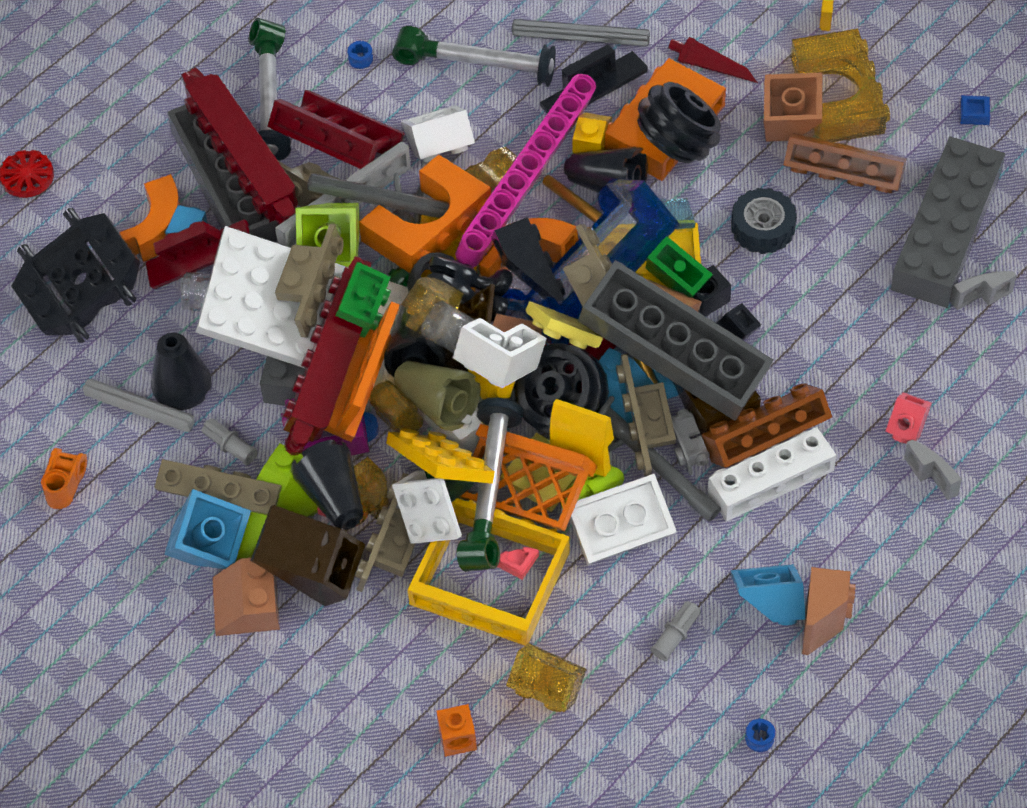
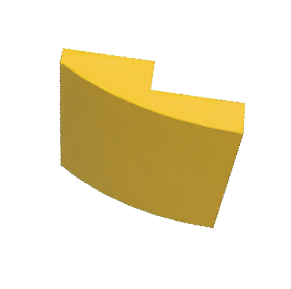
M556 399L553 402L551 412L550 445L586 455L597 465L595 474L605 477L611 470L608 446L614 440L611 417Z

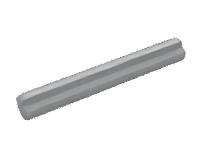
M87 379L83 385L84 395L185 432H190L194 426V416L189 413L94 379Z

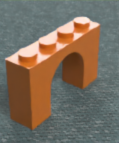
M670 58L662 66H658L654 70L649 82L646 85L640 86L635 98L630 104L626 103L623 106L619 117L607 125L605 132V150L641 147L643 149L641 154H646L648 174L661 181L664 180L678 161L660 151L641 131L637 122L639 102L648 97L651 87L663 85L667 82L678 83L694 92L711 107L716 115L724 108L726 88Z
M439 154L419 170L422 192L435 200L449 203V209L441 218L430 223L414 224L402 220L381 205H378L359 221L361 242L408 273L411 272L422 256L429 253H440L448 249L458 236L465 233L491 195L490 186Z

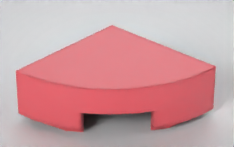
M523 547V549L505 551L500 554V561L497 567L523 580L539 557V550Z

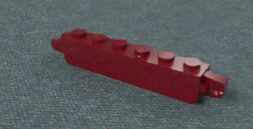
M197 68L181 74L187 98L184 99L187 110L191 115L196 114L202 132L204 134L209 133L211 143L217 154L222 153L224 155V161L229 172L237 174L242 191L245 194L250 193L257 213H263L269 223L276 220L278 225L296 214L298 200L296 199L294 183L220 77L214 74L204 76Z
M355 256L349 267L344 268L340 277L334 276L328 289V293L332 294L330 301L325 300L319 313V317L323 318L321 326L318 324L315 326L310 341L314 343L313 349H307L301 363L305 371L303 375L298 374L292 387V391L296 393L294 401L289 399L282 417L287 418L283 430L289 432L284 448H286L285 451L290 455L298 456L301 454L308 441L319 440L324 429L328 427L359 340L362 327L335 316L356 263L359 262L371 267L370 262Z

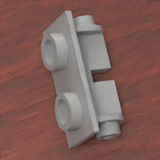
M682 409L677 412V416L672 417L671 415L678 445L674 451L679 465H686L689 475H692L691 466L695 464L697 466L706 465L709 462L710 454L707 451L702 436L690 440L689 437L700 434L693 413L688 412L687 409Z

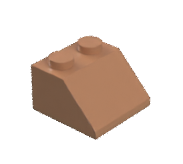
M822 72L765 75L764 129L766 142L789 141V137L793 133L804 135L822 123Z
M251 558L239 559L212 577L216 636L280 630L277 578L250 561Z
M811 567L806 604L803 655L811 654L843 630L845 618L851 619L856 584H850L851 571Z

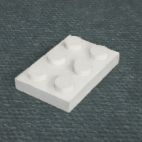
M655 474L578 500L570 517L587 565L674 535L677 532Z

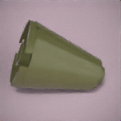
M406 361L396 369L394 374L396 388L438 427L447 431L461 428L465 424L461 421L467 414L473 415L480 399V383L475 382L474 378L476 376L468 371Z

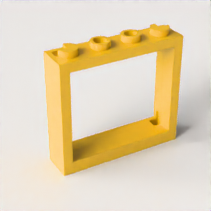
M455 497L451 500L458 523L473 527L477 503L472 500L467 502ZM495 509L491 534L554 555L526 619L429 585L450 540L430 542L408 588L409 605L528 646L570 553V537L558 533L557 529H546L537 526L531 520L517 519L508 516L499 509Z

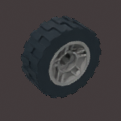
M756 188V190L747 191L746 194L738 197V201L733 205L731 232L734 234L735 241H738L741 247L747 248L751 252H760V254L774 253L779 249L782 250L786 247V244L792 241V237L795 234L796 207L791 203V199L788 196L786 197L782 192L774 191L771 188Z

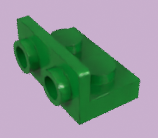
M357 262L335 316L362 327L360 337L365 338L370 329L375 331L382 317V314L378 312L380 305L383 307L386 305L391 290L387 288L391 276Z

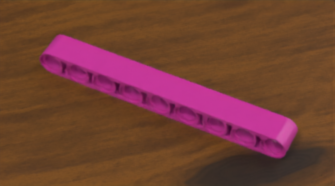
M577 74L568 83L463 234L455 252L458 262L475 267L486 255L493 244L491 236L494 230L502 228L508 223L576 124L578 117L587 108L596 89V84L590 76Z

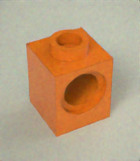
M469 704L436 711L445 757L477 750L475 729Z

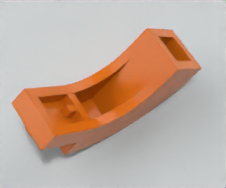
M171 174L144 183L147 200L151 207L149 214L140 224L120 232L134 254H140L143 262L157 256L154 243L164 239L166 236L165 231L177 206L181 205L177 187Z
M529 218L530 224H535L541 236L539 244L543 252L547 251L553 262L564 266L579 247L576 226L552 218ZM494 243L479 263L481 276L490 277L499 269L508 270L503 265Z

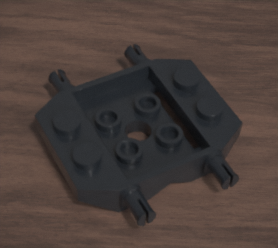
M68 208L69 213L65 210L63 216L71 227L34 255L27 244L21 245L24 251L18 247L17 252L24 260V264L11 287L45 335H74L79 343L85 342L83 337L86 340L89 338V334L85 331L84 327L93 321L102 307L116 303L121 298L126 306L132 305L131 301L135 303L136 297L131 290L134 288L140 261L105 213L80 219L74 208ZM87 242H89V244L92 246V248L94 249L98 257L101 259L105 267L108 269V271L114 278L113 281L108 275V273L105 271L99 260L96 258L92 250L89 248ZM86 273L85 280L80 284H75L77 276ZM45 275L48 276L70 308L71 314L68 315L43 277Z

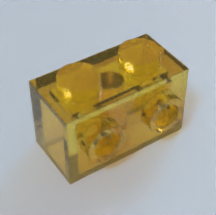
M528 643L517 652L506 686L514 689L515 693L520 697L533 698L544 703V706L551 711L565 712L575 704L587 669Z

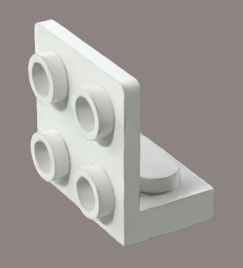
M422 470L415 471L392 485L411 544L455 540L462 536L444 479H427L425 471Z

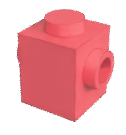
M903 392L897 397L885 432L893 434L892 438L901 443L907 444L910 440L917 441L921 436L932 403Z

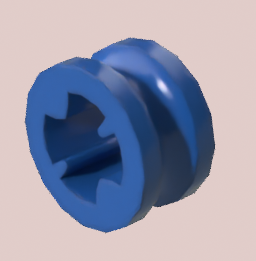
M355 41L349 45L347 50L348 61L352 67L364 69L372 64L373 50L371 45L365 41ZM363 53L364 56L358 57L357 54Z
M761 718L752 720L746 727L745 741L747 746L755 752H765L773 746L775 739L773 724ZM757 730L758 733H760V730L765 731L766 740H763L762 737L760 741L754 739V731Z

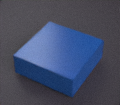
M961 95L960 124L989 125L990 96Z

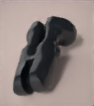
M438 256L430 258L429 270L432 274L427 275L425 284L427 287L455 301L458 305H463L476 294L471 287L482 291L490 284L495 285L491 321L494 322L496 314L505 315L508 308V300L501 296L511 286L513 280L511 271L499 269L490 277L478 275L476 270L468 264H462Z

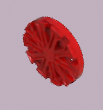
M36 150L17 151L15 155L8 156L2 162V167H0L1 185L7 193L15 197L29 198L39 195L51 185L54 178V169L47 155H43Z

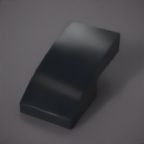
M743 303L727 312L716 322V324L743 341L761 327L760 322Z

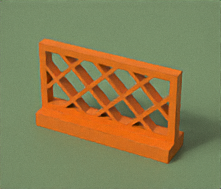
M391 301L382 315L375 331L370 329L365 338L359 337L329 425L324 431L350 442L354 439L383 363L384 354L391 337L389 333L398 312L399 304Z
M480 423L475 435L480 439L472 455L473 457L483 458L489 428L487 425ZM507 432L503 452L506 456L503 457L501 465L505 478L499 481L498 490L508 485L512 497L502 502L496 501L495 509L565 531L588 476H594L597 465L586 455ZM516 458L521 459L524 468L509 475L505 464ZM542 466L547 467L550 476L536 483L532 472ZM569 474L577 476L573 486L562 492L558 480ZM527 475L531 487L516 493L512 482ZM461 481L471 486V481ZM553 483L558 495L543 502L539 490ZM469 488L458 495L459 498L468 501L472 500L477 503L478 492L476 494L469 493ZM534 493L538 505L527 511L523 510L520 500ZM561 502L563 510L559 520L549 518L546 509Z

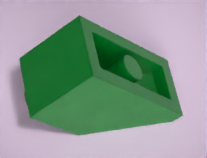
M668 236L662 240L646 260L645 268L663 284L692 298L713 275Z

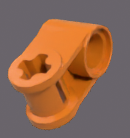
M54 448L51 452L49 463L41 479L46 502L51 508L63 509L73 501L78 485L86 471V454H69L62 452L60 448Z

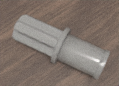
M213 418L205 421L202 433L220 445L221 451L231 453L245 465L253 462L258 450L242 440L238 432L235 430L230 431Z
M686 601L672 621L666 622V629L650 649L657 658L668 661L669 656L680 641L687 639L688 630L701 613V610L695 603Z

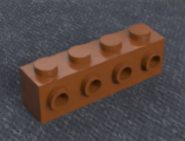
M793 133L789 137L783 166L791 167L790 171L807 174L808 171L819 173L818 177L823 179L836 180L837 177L846 179L850 185L864 187V184L876 186L875 190L892 193L893 190L898 191L901 187L907 158Z
M802 383L792 387L789 394L766 399L763 402L764 405L757 409L749 408L743 410L736 421H720L709 427L710 431L701 434L707 451L710 454L711 463L727 468L833 418L823 389Z

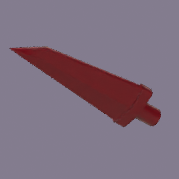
M688 37L685 43L672 39L669 43L668 49L680 53L677 59L680 63L690 64L758 83L747 67L705 46L692 37Z

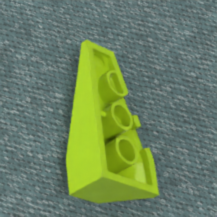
M279 443L256 480L282 486L277 503L278 507L306 517L309 515L313 517L318 513V506L298 485L290 471L293 461L296 460L298 463L303 458L302 453L298 456L290 455L285 451V445ZM255 512L250 513L236 561L242 558H252L267 515Z

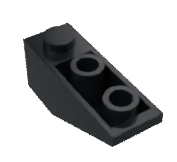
M528 217L494 230L491 239L503 265L554 308L560 306L564 301L565 289L559 278L555 279L552 273L553 262L547 251L543 252L539 244L541 236L537 226L530 224Z

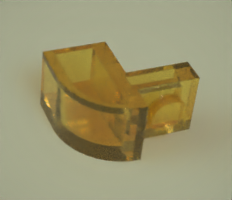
M432 277L419 278L401 304L407 308L406 312L410 314L406 326L417 331L424 319H427L439 328L444 329L458 309L464 293L439 279Z
M368 456L354 466L364 512L357 526L362 524L369 514L377 520L382 507L388 508L389 505L386 477L383 471Z

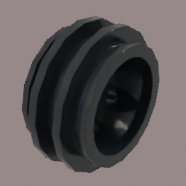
M673 82L651 87L648 97L639 102L637 122L641 131L653 145L667 156L679 162L689 164L695 160L701 161L707 158L710 149L719 143L721 123L718 116L703 99L688 88Z
M564 343L544 346L538 368L516 380L515 384L516 403L524 410L522 415L524 420L536 430L546 434H550L551 416L547 413L546 409L548 406L553 405L556 399L570 404L575 403L576 406L598 413L609 395L607 374L599 360L584 349ZM568 364L574 365V371L571 374H567L565 371ZM580 382H582V393H579L577 389ZM555 384L559 387L557 392L553 390Z

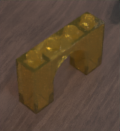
M858 28L792 39L790 58L795 73L822 72L823 75L837 74L850 79L858 88L857 93L847 99L822 103V123L813 128L815 137L826 141L838 142L885 134L886 122L890 121V110L887 104H883L882 86L880 82L876 83L875 65L872 60L869 61L867 41L866 39H861Z

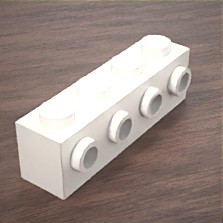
M818 427L809 431L805 430L794 435L792 439L784 443L775 444L756 456H750L740 461L735 466L728 469L722 468L714 472L709 477L708 495L721 507L720 513L727 522L833 472L836 454Z

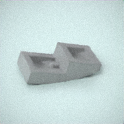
M999 271L963 280L953 285L950 302L957 310L981 297L990 305L1013 292L1017 275L1013 271Z
M915 440L908 441L904 459L920 482L932 477L947 500L958 496L962 479L956 471L930 448Z

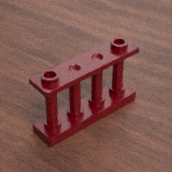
M305 90L300 107L282 99L274 100L267 126L359 169L371 163L375 158L376 152L384 154L402 142L405 134L400 130L310 90Z

